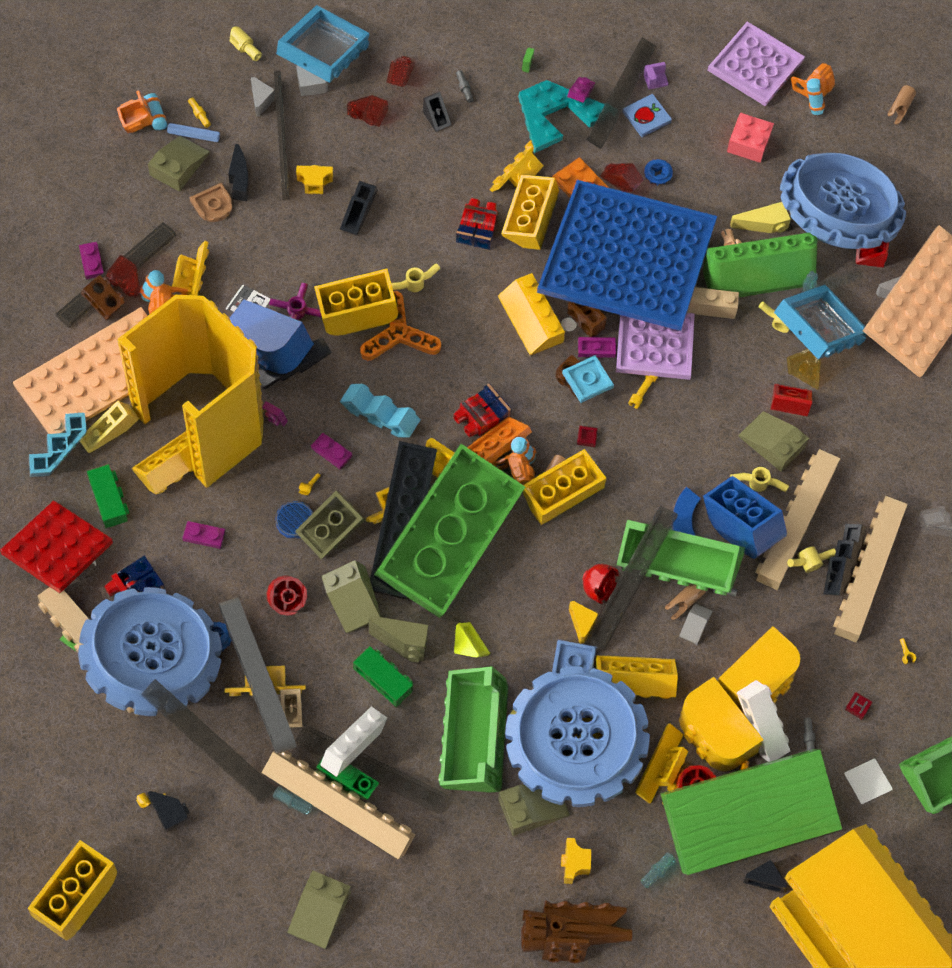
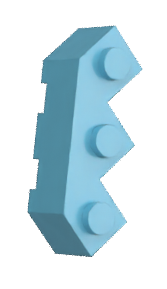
M351 384L340 400V403L350 413L358 417L360 414L367 417L369 423L381 429L383 426L391 429V434L397 437H410L421 420L412 408H397L392 403L393 401L390 397L386 395L374 396L364 384Z
M85 413L65 414L66 433L47 434L48 453L29 454L30 477L50 476L86 435Z

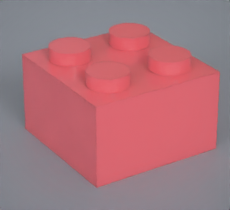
M740 113L729 140L727 152L761 163L774 123Z

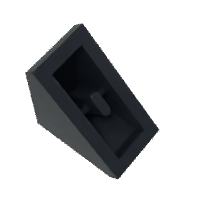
M437 92L423 98V113L435 132L450 126L451 122L441 93Z
M771 860L748 872L743 880L745 884L782 894L787 886Z

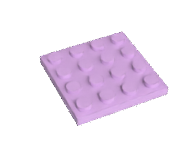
M746 22L708 66L707 71L766 106L801 65L805 56L751 23Z
M686 314L681 331L620 315L616 372L690 380L695 314Z

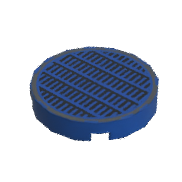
M287 502L276 513V527L287 538H301L295 531L313 512L303 502Z

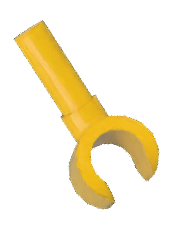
M317 473L308 484L301 482L299 493L309 495L313 484L321 477L320 474Z
M900 639L904 653L903 663H908L907 656L911 657L912 663L916 661L915 654L909 652L905 639Z
M141 793L137 796L136 801L141 808L151 804L146 793Z

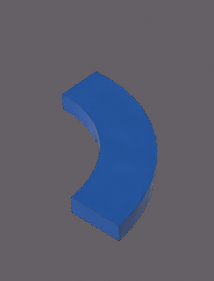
M687 487L682 491L675 504L672 530L695 535L692 527V514L701 498Z

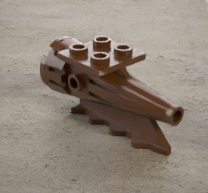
M545 900L543 912L523 910L522 921L525 922H523V927H521L522 952L543 951L542 960H548L552 963L559 961L579 963L584 962L587 949L591 945L632 942V929L613 926L626 914L627 908L613 906L610 903L592 905L589 902H583L577 905L563 901L554 904Z

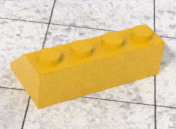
M530 175L520 176L501 233L503 237L522 248L541 250L559 194L555 178Z
M532 273L516 279L498 295L530 356L563 343L565 331L545 295L537 293L539 284Z
M187 431L131 468L152 493L160 494L164 492L167 486L180 481L183 475L193 471Z
M584 449L525 483L523 494L530 511L538 522L543 525L604 489L606 477Z
M596 655V669L611 674L612 683L616 684L622 681L635 695L643 698L659 696L663 699L676 697L678 673L675 659Z

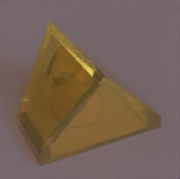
M809 349L787 357L788 374L818 390L821 359L818 360Z

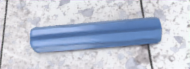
M169 123L167 127L169 134L218 142L220 139V132L174 123Z

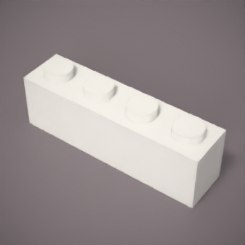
M756 680L738 691L737 695L746 718L763 738L759 754L770 762L790 752L788 746L789 739L783 732V723L777 716V707L770 697L772 694L771 690L767 685H763Z
M371 706L327 748L320 765L337 777L380 735L387 717Z

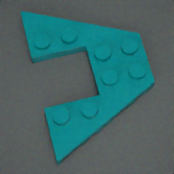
M548 80L520 91L518 96L519 102L522 104L521 109L525 115V123L530 133L529 138L532 140L534 153L563 139V134L545 116L568 107L590 128L616 116L617 109L588 97L584 103L569 98L567 96L570 89Z

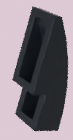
M235 144L228 173L229 183L233 184V199L247 201L249 181L246 160L240 145Z
M359 181L354 196L351 197L340 230L358 235L377 194L378 189L376 186Z

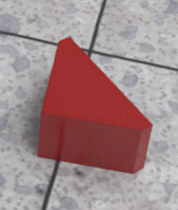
M882 241L880 246L874 248L856 249V264L883 268L888 256L889 242Z

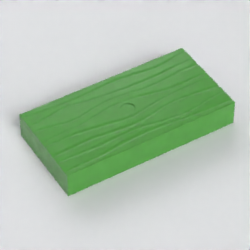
M460 444L374 575L440 618L448 609L522 494L525 486L463 444Z
M818 749L808 750L660 793L682 873L686 875L842 830L821 751Z

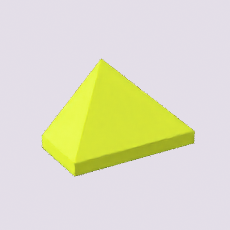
M470 622L458 623L456 625L455 654L476 658L490 655L487 647Z

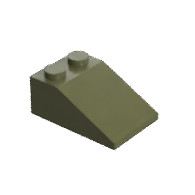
M178 136L161 148L148 163L149 174L180 192L210 154V151L182 136Z
M764 411L739 434V437L780 472L806 448L809 440L795 426Z
M335 491L295 532L323 559L349 537L366 518L340 491Z
M354 560L321 576L326 593L347 634L368 625L369 615L381 617L365 565Z
M369 615L370 635L411 662L424 661L428 642V625Z
M523 784L499 792L498 800L512 836L570 816L565 802L563 805H558L543 799L541 789L532 792Z
M312 870L287 933L326 949L351 894V886Z

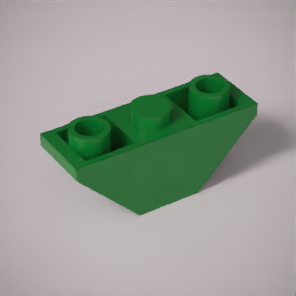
M322 760L316 767L326 775L327 779L340 783L344 790L356 793L361 799L368 800L379 782L350 764L337 777L320 765Z

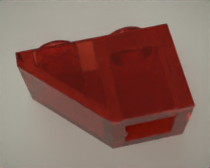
M401 56V58L393 60L390 64L386 83L400 87L406 86L416 62L411 61V58L407 56Z
M374 95L353 100L347 104V115L353 119L363 120L372 126L380 127L388 112V101Z
M610 163L600 175L601 178L623 192H633L644 180L633 163Z
M120 255L108 270L106 277L112 285L121 287L126 295L137 298L140 293V285L136 265Z

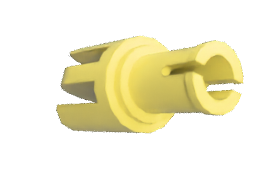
M233 27L229 41L241 53L246 52L253 61H258L262 53L253 45V40L240 27Z

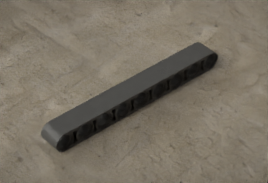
M239 598L219 603L221 615L276 754L296 748L294 736Z

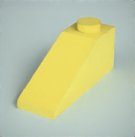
M779 202L733 215L730 226L735 229L780 233L788 229L791 219L783 203Z
M117 401L86 431V435L80 442L86 451L91 453L126 432L140 418L130 405Z

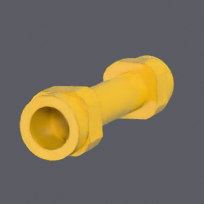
M646 375L645 381L638 392L632 395L628 404L630 406L635 404L634 408L638 409L643 401L644 394L652 382L655 383L658 376Z

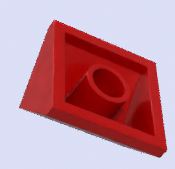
M780 384L774 385L770 410L808 416L812 405V390Z

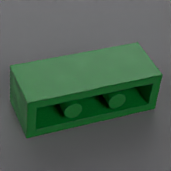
M108 464L87 471L105 529L128 522L126 515L130 513L127 504H122L121 498L124 496L121 487L116 486L115 482L118 481L115 470L111 471Z
M369 646L353 662V669L396 708L413 692L412 680L407 675L399 673L394 663H388L378 649L374 650Z

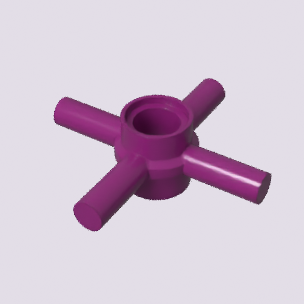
M301 283L298 295L292 297L289 302L270 299L269 305L287 309L288 314L293 319H301L305 314L322 318L319 309L307 307L304 301L308 288L306 283Z

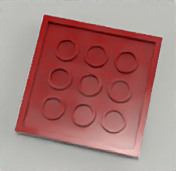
M53 500L0 549V552L4 557L60 594L109 548L113 541L112 538Z

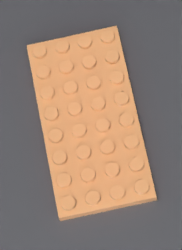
M940 225L932 232L863 329L864 333L918 377L923 376L952 334V235Z
M142 307L13 382L17 391L48 434L66 433L65 414L85 413L87 421L111 407L117 401H121L129 396L117 339L148 316Z

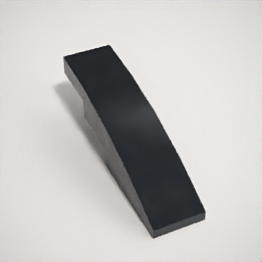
M321 337L312 341L314 345L300 364L290 372L278 374L260 369L259 379L262 388L267 389L279 380L285 381L297 372L303 373L330 355L332 352L324 338Z
M845 524L843 540H838L835 557H830L824 595L842 596L855 568L866 526L862 524Z

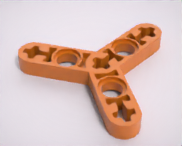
M393 291L397 299L398 313L402 317L390 322L389 328L363 343L360 348L361 357L364 360L371 361L399 343L430 355H436L441 350V341L433 335L407 326L403 295L398 291ZM396 330L402 331V334H396ZM419 336L421 340L415 343L411 341V337ZM385 338L389 343L387 345H380L379 340ZM436 343V346L430 348V345ZM365 349L372 350V353H365Z

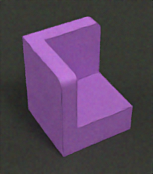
M665 62L645 66L643 76L648 90L668 86V80L665 75Z

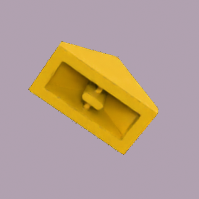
M572 601L569 604V612L579 643L583 644L597 621L598 613Z

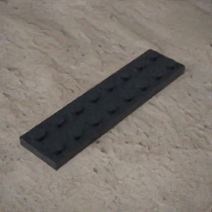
M399 441L370 576L372 589L375 593L403 599L407 597L374 574L427 495L437 449Z

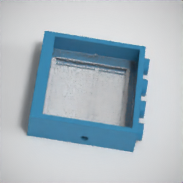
M316 5L278 40L277 55L330 83L340 75L344 68L347 69L354 59L356 60L363 50L365 51L368 48L369 33Z
M826 285L783 299L774 311L780 320L818 360L824 357L828 358L834 353L838 354L846 348H852L854 345L859 346L866 340V333L863 332L865 325Z

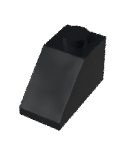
M147 792V796L165 831L188 820L187 814L190 812L185 803L181 804L179 799L157 792Z

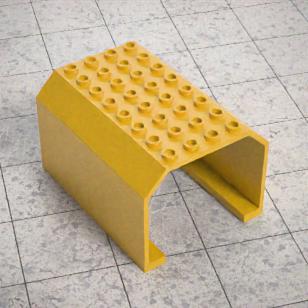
M175 295L117 339L131 406L144 424L151 420L148 404L189 373L213 374L227 388V390L200 411L189 401L182 405L194 476L206 488L262 445L264 410L262 408L257 346L251 339L248 340L244 336L243 331L238 326L235 327L231 323L230 318L225 313L222 314L218 310V307L212 300L208 301L204 296Z
M867 824L852 829L790 870L785 879L793 890L782 898H776L769 906L813 968H952V934H948L943 927L944 923L941 918L933 914L928 901L925 898H921L917 892L916 885L906 878L901 865L894 862L889 849L885 845L882 846L878 840L877 833L872 828H869Z

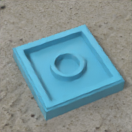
M596 355L564 369L562 372L580 403L614 388L613 382Z

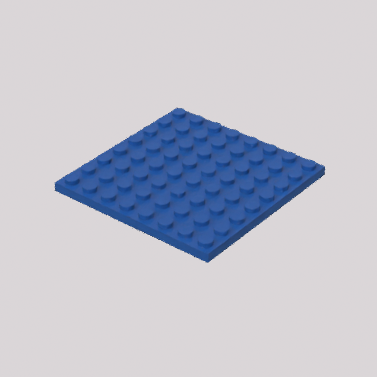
M577 180L539 282L537 293L681 331L717 216Z

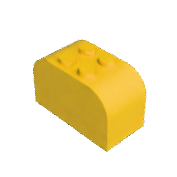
M388 269L314 286L325 331L330 335H346L382 326L392 322L398 316L397 304Z
M772 626L719 677L718 682L743 714L744 711L737 692L756 680L769 687L772 693L770 697L776 703V698L780 693L784 695L791 688L790 684L794 681L793 678L800 664L799 651Z
M715 677L693 690L686 697L679 717L681 729L684 732L685 739L690 744L693 743L697 748L698 756L701 759H705L711 767L719 771H730L741 765L744 760L750 759L759 752L763 738Z
M80 840L27 909L34 919L63 939L69 940L79 931L110 890L117 876L116 867L112 861Z

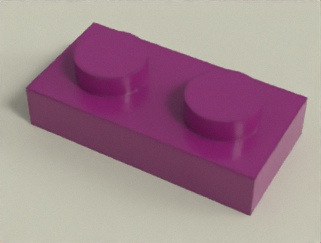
M578 77L570 88L567 97L584 103L592 92L595 82L590 81L586 77Z
M97 242L79 245L85 278L91 279L96 278L98 275L104 276Z
M578 337V357H593L596 355V357L615 358V338Z
M267 401L264 403L262 408L265 416L269 418L268 421L275 426L280 424L284 427L288 420L283 411Z
M322 433L311 445L312 450L340 470L352 458L350 451L325 433Z
M187 521L182 539L185 542L221 549L226 531L223 528Z

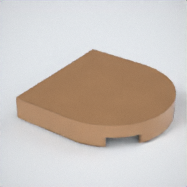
M222 183L189 197L199 216L206 221H222L232 211V199Z

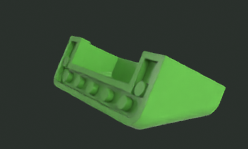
M803 233L708 248L703 266L707 289L739 292V297L811 286L816 279L817 237L811 233Z
M627 520L617 565L622 566V571L633 573V570L641 571L640 575L652 577V574L659 575V580L670 582V579L678 580L677 584L689 586V583L696 584V589L707 591L708 588L715 589V593L726 596L727 592L731 593L744 556L745 547Z
M494 667L449 671L446 680V711L443 717L444 735H442L443 750L440 756V786L450 790L499 792L502 787L508 697L507 680Z
M951 736L899 764L903 775L926 812L932 814L942 811V807L948 804L952 805Z

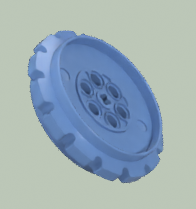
M822 153L808 155L805 160L798 159L789 166L780 184V190L782 191L781 200L785 209L790 211L791 218L807 233H811L818 240L836 247L848 249L874 248L880 246L882 241L888 243L897 236L906 218V211L903 209L905 202L892 181L874 165L851 155Z
M145 587L144 591L139 593L135 589L116 593L114 601H109L108 599L102 601L92 611L91 618L93 620L87 619L84 622L79 642L84 645H80L78 649L80 668L88 671L86 673V681L95 693H105L106 702L118 709L125 711L128 707L134 709L135 714L144 716H156L159 710H163L167 715L182 711L187 708L188 701L197 703L209 691V682H215L221 664V659L218 656L221 655L222 646L219 633L211 631L214 625L213 621L203 609H193L194 602L178 593H174L172 596L168 595L165 589Z
M581 666L564 667L560 669L558 676L553 675L552 672H547L533 680L534 689L522 690L513 703V710L517 713L509 714L506 723L505 736L507 739L512 740L511 743L506 745L507 754L512 767L521 768L518 773L519 779L532 792L541 789L543 799L558 805H563L565 800H570L573 807L593 806L597 797L602 798L606 802L623 792L622 783L632 784L641 772L643 763L639 759L646 758L649 749L650 735L643 732V729L648 727V719L643 706L633 703L636 699L635 693L622 681L616 684L612 683L611 674L592 668L589 673H584ZM565 716H569L572 718V720L570 722H564L562 718ZM585 716H590L593 720L590 722H584L582 718ZM554 733H560L562 737L560 739H554L552 738V735ZM577 733L578 736L581 734V738H577V736L574 738V734ZM595 733H601L603 737L601 739H595L592 735ZM564 750H571L573 754L564 756L562 752ZM591 750L593 754L591 756H585L583 754V751Z

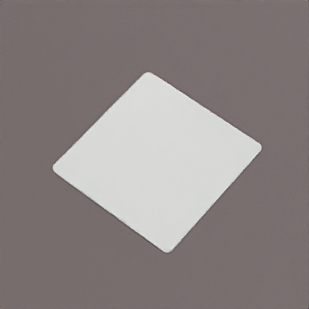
M872 759L844 773L861 804L892 790L876 759Z

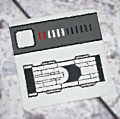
M242 285L226 307V310L234 313L244 299L266 307L270 298Z

